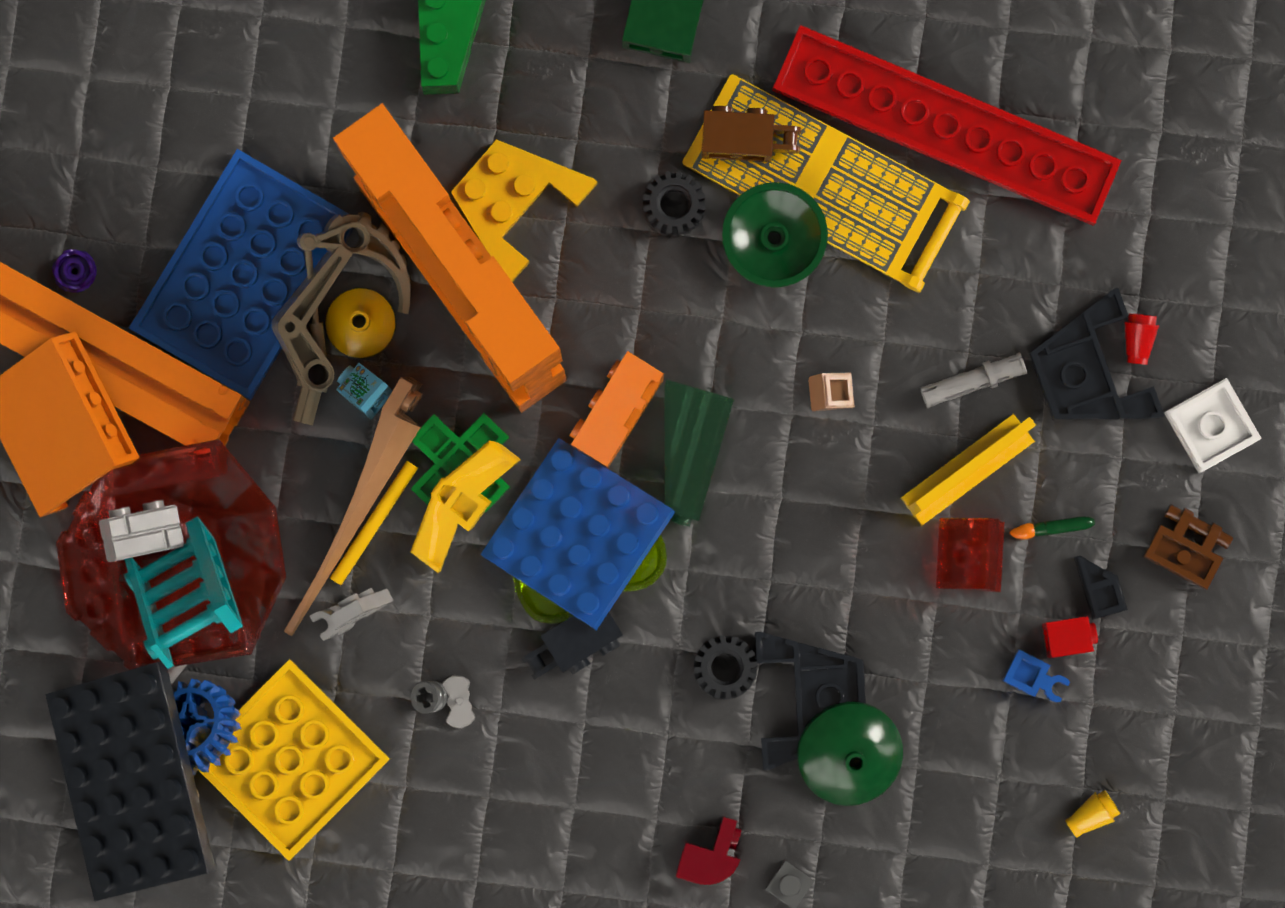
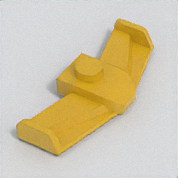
M489 440L448 476L441 478L431 492V499L410 552L435 572H441L458 525L467 531L472 530L491 503L481 493L521 459L502 444Z

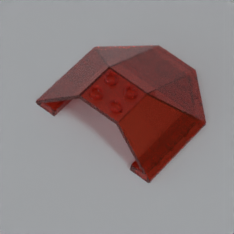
M219 439L140 454V458L133 463L113 469L96 480L90 490L83 493L72 513L74 516L73 521L67 531H62L56 542L66 613L75 621L80 620L91 630L90 635L107 651H114L124 661L123 665L128 670L161 662L159 658L153 660L144 646L143 641L147 639L135 594L124 577V574L128 572L125 560L108 562L106 559L99 520L108 519V511L130 507L132 514L143 511L142 504L163 500L164 506L175 505L177 507L184 544L186 539L190 537L185 523L197 516L215 538L243 623V627L230 633L222 622L219 624L213 622L169 647L174 664L173 667L251 655L285 582L286 571L276 507ZM177 548L136 556L133 559L142 569ZM193 555L149 580L151 588L192 566V561L197 558ZM200 577L157 601V610L199 588V583L204 580ZM207 599L162 625L164 633L205 611L207 605L211 602Z

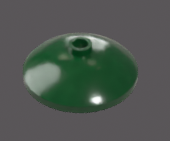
M779 182L760 184L742 193L729 208L723 224V247L732 267L746 280L763 287H787L808 277L821 262L828 241L826 219L817 202L802 189ZM770 233H778L781 241L778 244H771L767 238Z
M843 702L822 710L807 724L798 744V766L807 786L820 798L837 805H860L879 797L895 781L903 761V743L893 721L880 709L862 702ZM853 757H860L861 760L858 765H849Z

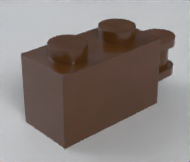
M713 106L712 111L704 110L702 158L771 163L772 153H800V146H797V137L801 134L802 128L790 125H774L775 114H767L768 110L748 108L746 113L732 112L733 108L728 106ZM773 134H784L783 144H773Z

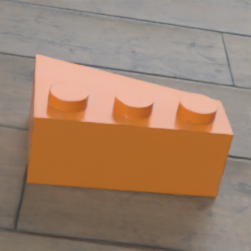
M629 351L626 352L622 361L617 359L607 375L610 381L604 391L598 389L590 401L588 407L592 410L587 419L584 421L580 418L569 435L574 439L571 446L606 468H609L659 389L664 377V373Z

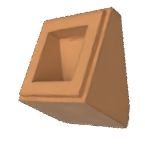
M822 373L809 377L812 411L855 407L851 373Z

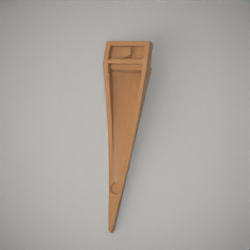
M401 377L382 407L363 471L341 526L313 582L284 630L290 636H293L420 429L405 414L408 411L412 412L423 396L419 392L423 384L412 377Z

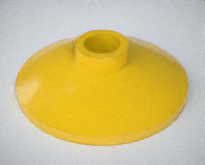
M358 288L342 293L332 302L326 315L325 324L327 335L336 349L350 357L367 358L380 353L388 346L393 338L396 322L391 305L382 295L373 290ZM359 315L366 318V323L361 328L353 325L354 318Z

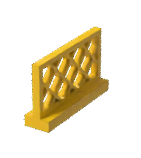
M1012 414L902 496V501L920 525H924L1035 441L1028 431L1035 427L1036 424L1031 417L1021 423Z

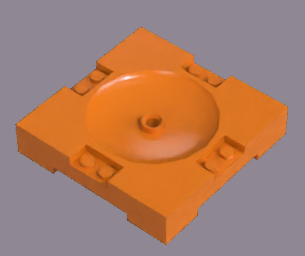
M381 103L333 137L339 151L356 173L353 178L361 192L438 295L519 411L523 413L566 382L565 370L560 364L563 360L559 346L494 256L491 257L454 206L447 191L384 104Z

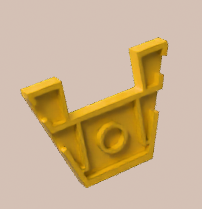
M496 139L455 186L451 194L491 257L494 256L513 282L530 262L503 239L508 231L548 185L554 187L572 204L578 207L598 183L594 178Z

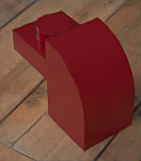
M725 816L722 817L713 850L685 841L675 877L700 885L717 884L730 877L737 869L741 860L738 857L728 855L729 848L736 850L742 829L735 828L737 820Z

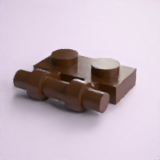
M1170 504L1164 516L1176 522L1173 530L1159 525L1143 557L1207 590L1224 559L1211 551L1215 543L1228 549L1233 537L1223 532L1221 526L1213 522L1210 525L1194 517V512L1187 508L1181 510ZM1187 529L1204 537L1201 545L1183 537Z

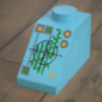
M360 363L355 368L351 365L348 366L337 380L340 385L336 390L371 420L383 407L392 392L385 382Z

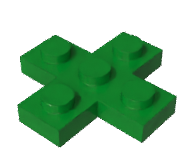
M483 413L459 438L433 414L419 429L412 442L435 464L414 484L411 490L428 505L431 499V492L441 478L448 476L489 440L504 445L509 436ZM501 477L481 493L491 501L485 510L486 513L511 488Z

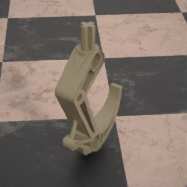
M363 211L358 215L346 214L341 216L336 214L328 221L324 231L316 235L302 233L297 239L298 247L305 251L307 277L273 318L271 326L293 368L297 385L302 386L293 421L313 425L321 393H327L328 387L334 380L335 372L326 356L323 322H319L318 306L353 253L372 258L389 271L398 289L399 306L397 312L404 314L409 312L411 297L410 276L406 269L408 265L405 255L399 252L400 244L396 238L390 239V230L382 222L376 225L372 224L371 216ZM353 227L358 232L359 240L357 244L349 247L344 241V234L349 228ZM316 247L326 248V254L313 268L311 250H314ZM311 316H312V323L309 324V329H310V333H309L308 330L306 329V324L308 323V321L310 320V318H311ZM320 364L323 369V376L318 382L312 383L309 380L308 371L313 365Z

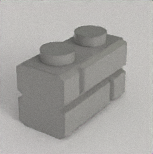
M160 500L142 504L143 511L132 514L130 507L108 511L109 518L99 520L107 561L112 562L183 547L184 539L179 525L180 520L177 507L175 505L164 506V501Z

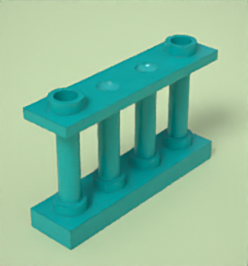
M198 516L185 523L190 537L186 539L183 547H178L142 569L133 557L124 559L128 570L124 577L135 594L147 639L143 641L144 646L153 660L159 658L167 669L174 666L169 647L211 623L219 624L222 622L230 633L243 627L215 538ZM193 555L197 558L192 561V566L151 588L149 580ZM200 577L204 580L199 583V588L157 610V601ZM207 599L211 602L207 605L205 611L164 633L162 625Z

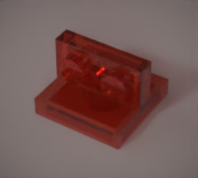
M940 518L936 588L1001 592L1005 522H1000L999 519Z

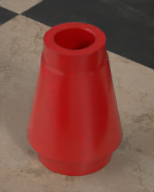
M1129 313L1128 322H1124L1127 363L1148 365V358H1150L1159 325H1156L1157 316Z

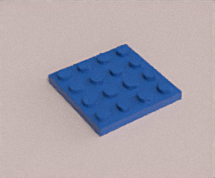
M558 438L480 555L597 630L675 512L672 508Z

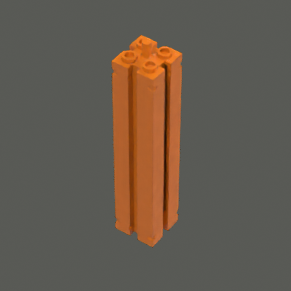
M0 262L1 345L25 357L48 339L76 331L115 408L211 461L217 462L230 439L228 437L250 403L249 400L236 391Z

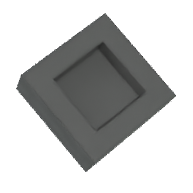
M784 860L765 890L790 908H796L814 883V880Z

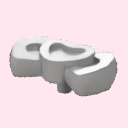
M452 675L441 683L449 696L447 704L451 709L446 717V723L451 727L463 729L475 720V714L472 712V705L469 702L470 693L468 688L470 681L464 676Z

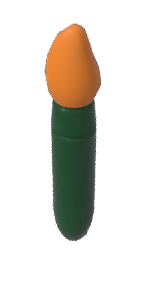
M1083 516L1035 524L1026 523L1010 530V535L1017 539L1027 540L1034 536L1086 530L1093 527L1096 521L1091 517Z

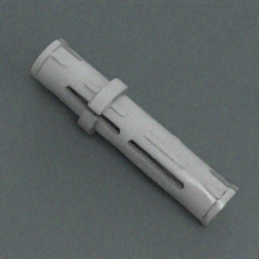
M1019 352L992 363L988 360L983 362L981 367L922 386L920 390L928 409L939 403L961 397L989 386L991 389L996 388L998 383L1027 374V370Z

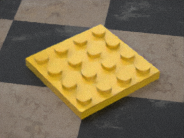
M289 659L239 709L241 715L235 721L240 723L242 729L233 732L239 743H230L227 748L230 750L231 755L226 756L222 754L219 757L221 766H215L210 763L209 773L202 772L199 769L198 771L290 861L370 781L390 758Z

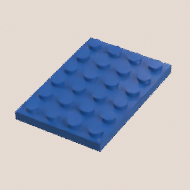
M237 149L129 329L242 396L252 400L282 349L272 330V320L307 277L305 251L300 249L297 244L299 235L302 233L316 235L324 231L326 224L334 215L340 214L342 216L348 213ZM352 227V228H349V229L345 232V234H344V241H345V243H346L347 239L349 238L350 234L352 233V231H353V229H354L353 227ZM316 247L314 250H311L313 268L326 254V248Z

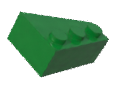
M418 0L421 87L424 95L459 93L486 0Z

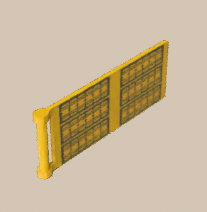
M731 74L713 106H728L733 108L732 112L746 113L748 108H762L768 110L767 114H775L774 125L801 127V134L797 137V146H800V153H772L771 163L702 158V125L682 161L683 166L739 196L754 186L771 182L786 183L802 189L817 202L825 216L828 228V244L897 280L907 288L920 293L925 285L923 279L961 211L966 210L970 201L959 193L937 184L753 84ZM773 134V144H783L784 134ZM941 198L949 203L911 274L906 273L901 269Z

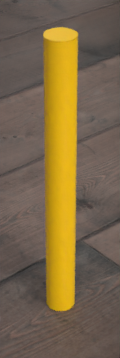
M409 461L405 462L330 576L331 580L339 585L343 584L418 470V467Z

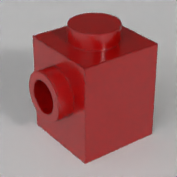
M1088 616L1042 623L1047 659L1093 652V644H1098L1095 623H1089Z

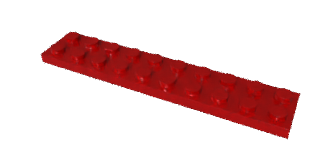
M802 25L798 28L772 90L1092 226L1095 225L1122 161Z

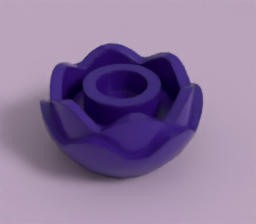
M68 249L53 263L52 272L56 284L62 290L79 293L85 291L93 284L97 275V268L93 258L87 252ZM77 268L78 273L74 275L72 270Z

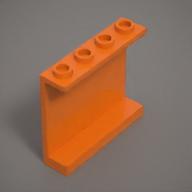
M76 331L48 339L0 375V440L39 517L69 507L66 501L109 471L131 464L140 458Z

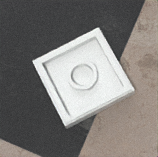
M1227 378L1164 412L1198 473L1207 470L1262 439Z

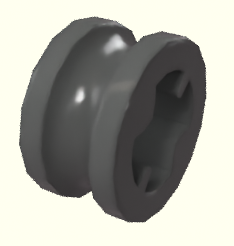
M437 681L420 682L416 684L411 693L412 705L420 713L438 712L443 709L447 701L446 690ZM432 693L433 700L426 702L425 694Z

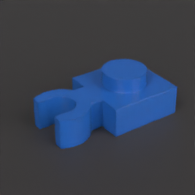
M1019 649L1016 651L1002 682L1032 697H1035L1038 690L1041 689L1046 698L1052 702H1061L1062 700L1061 697L1053 694V684L1056 682L1065 686L1070 684V681L1064 676L1056 675L1050 677L1046 675L1051 665Z

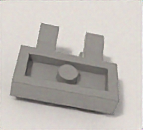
M370 588L358 595L356 593L339 602L338 605L318 611L310 615L312 622L320 619L327 621L328 629L320 634L324 641L335 636L337 633L340 635L349 631L355 622L371 615L394 600L388 589L374 593L373 589Z

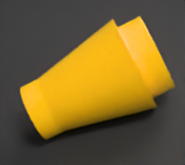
M1104 790L1099 794L1094 792L1065 821L1076 838L1084 833L1115 822L1114 818L1121 813L1109 794Z

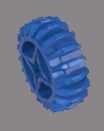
M191 679L189 685L178 681L177 691L173 690L193 775H196L198 769L209 773L210 763L215 766H221L219 757L222 754L226 756L231 755L230 750L227 748L230 743H239L233 732L242 729L240 723L235 721L241 714L234 707L235 700L227 695L226 690L221 686H215L214 683L208 680L200 682L198 679ZM205 703L211 704L214 711V719L207 717V711L204 710Z

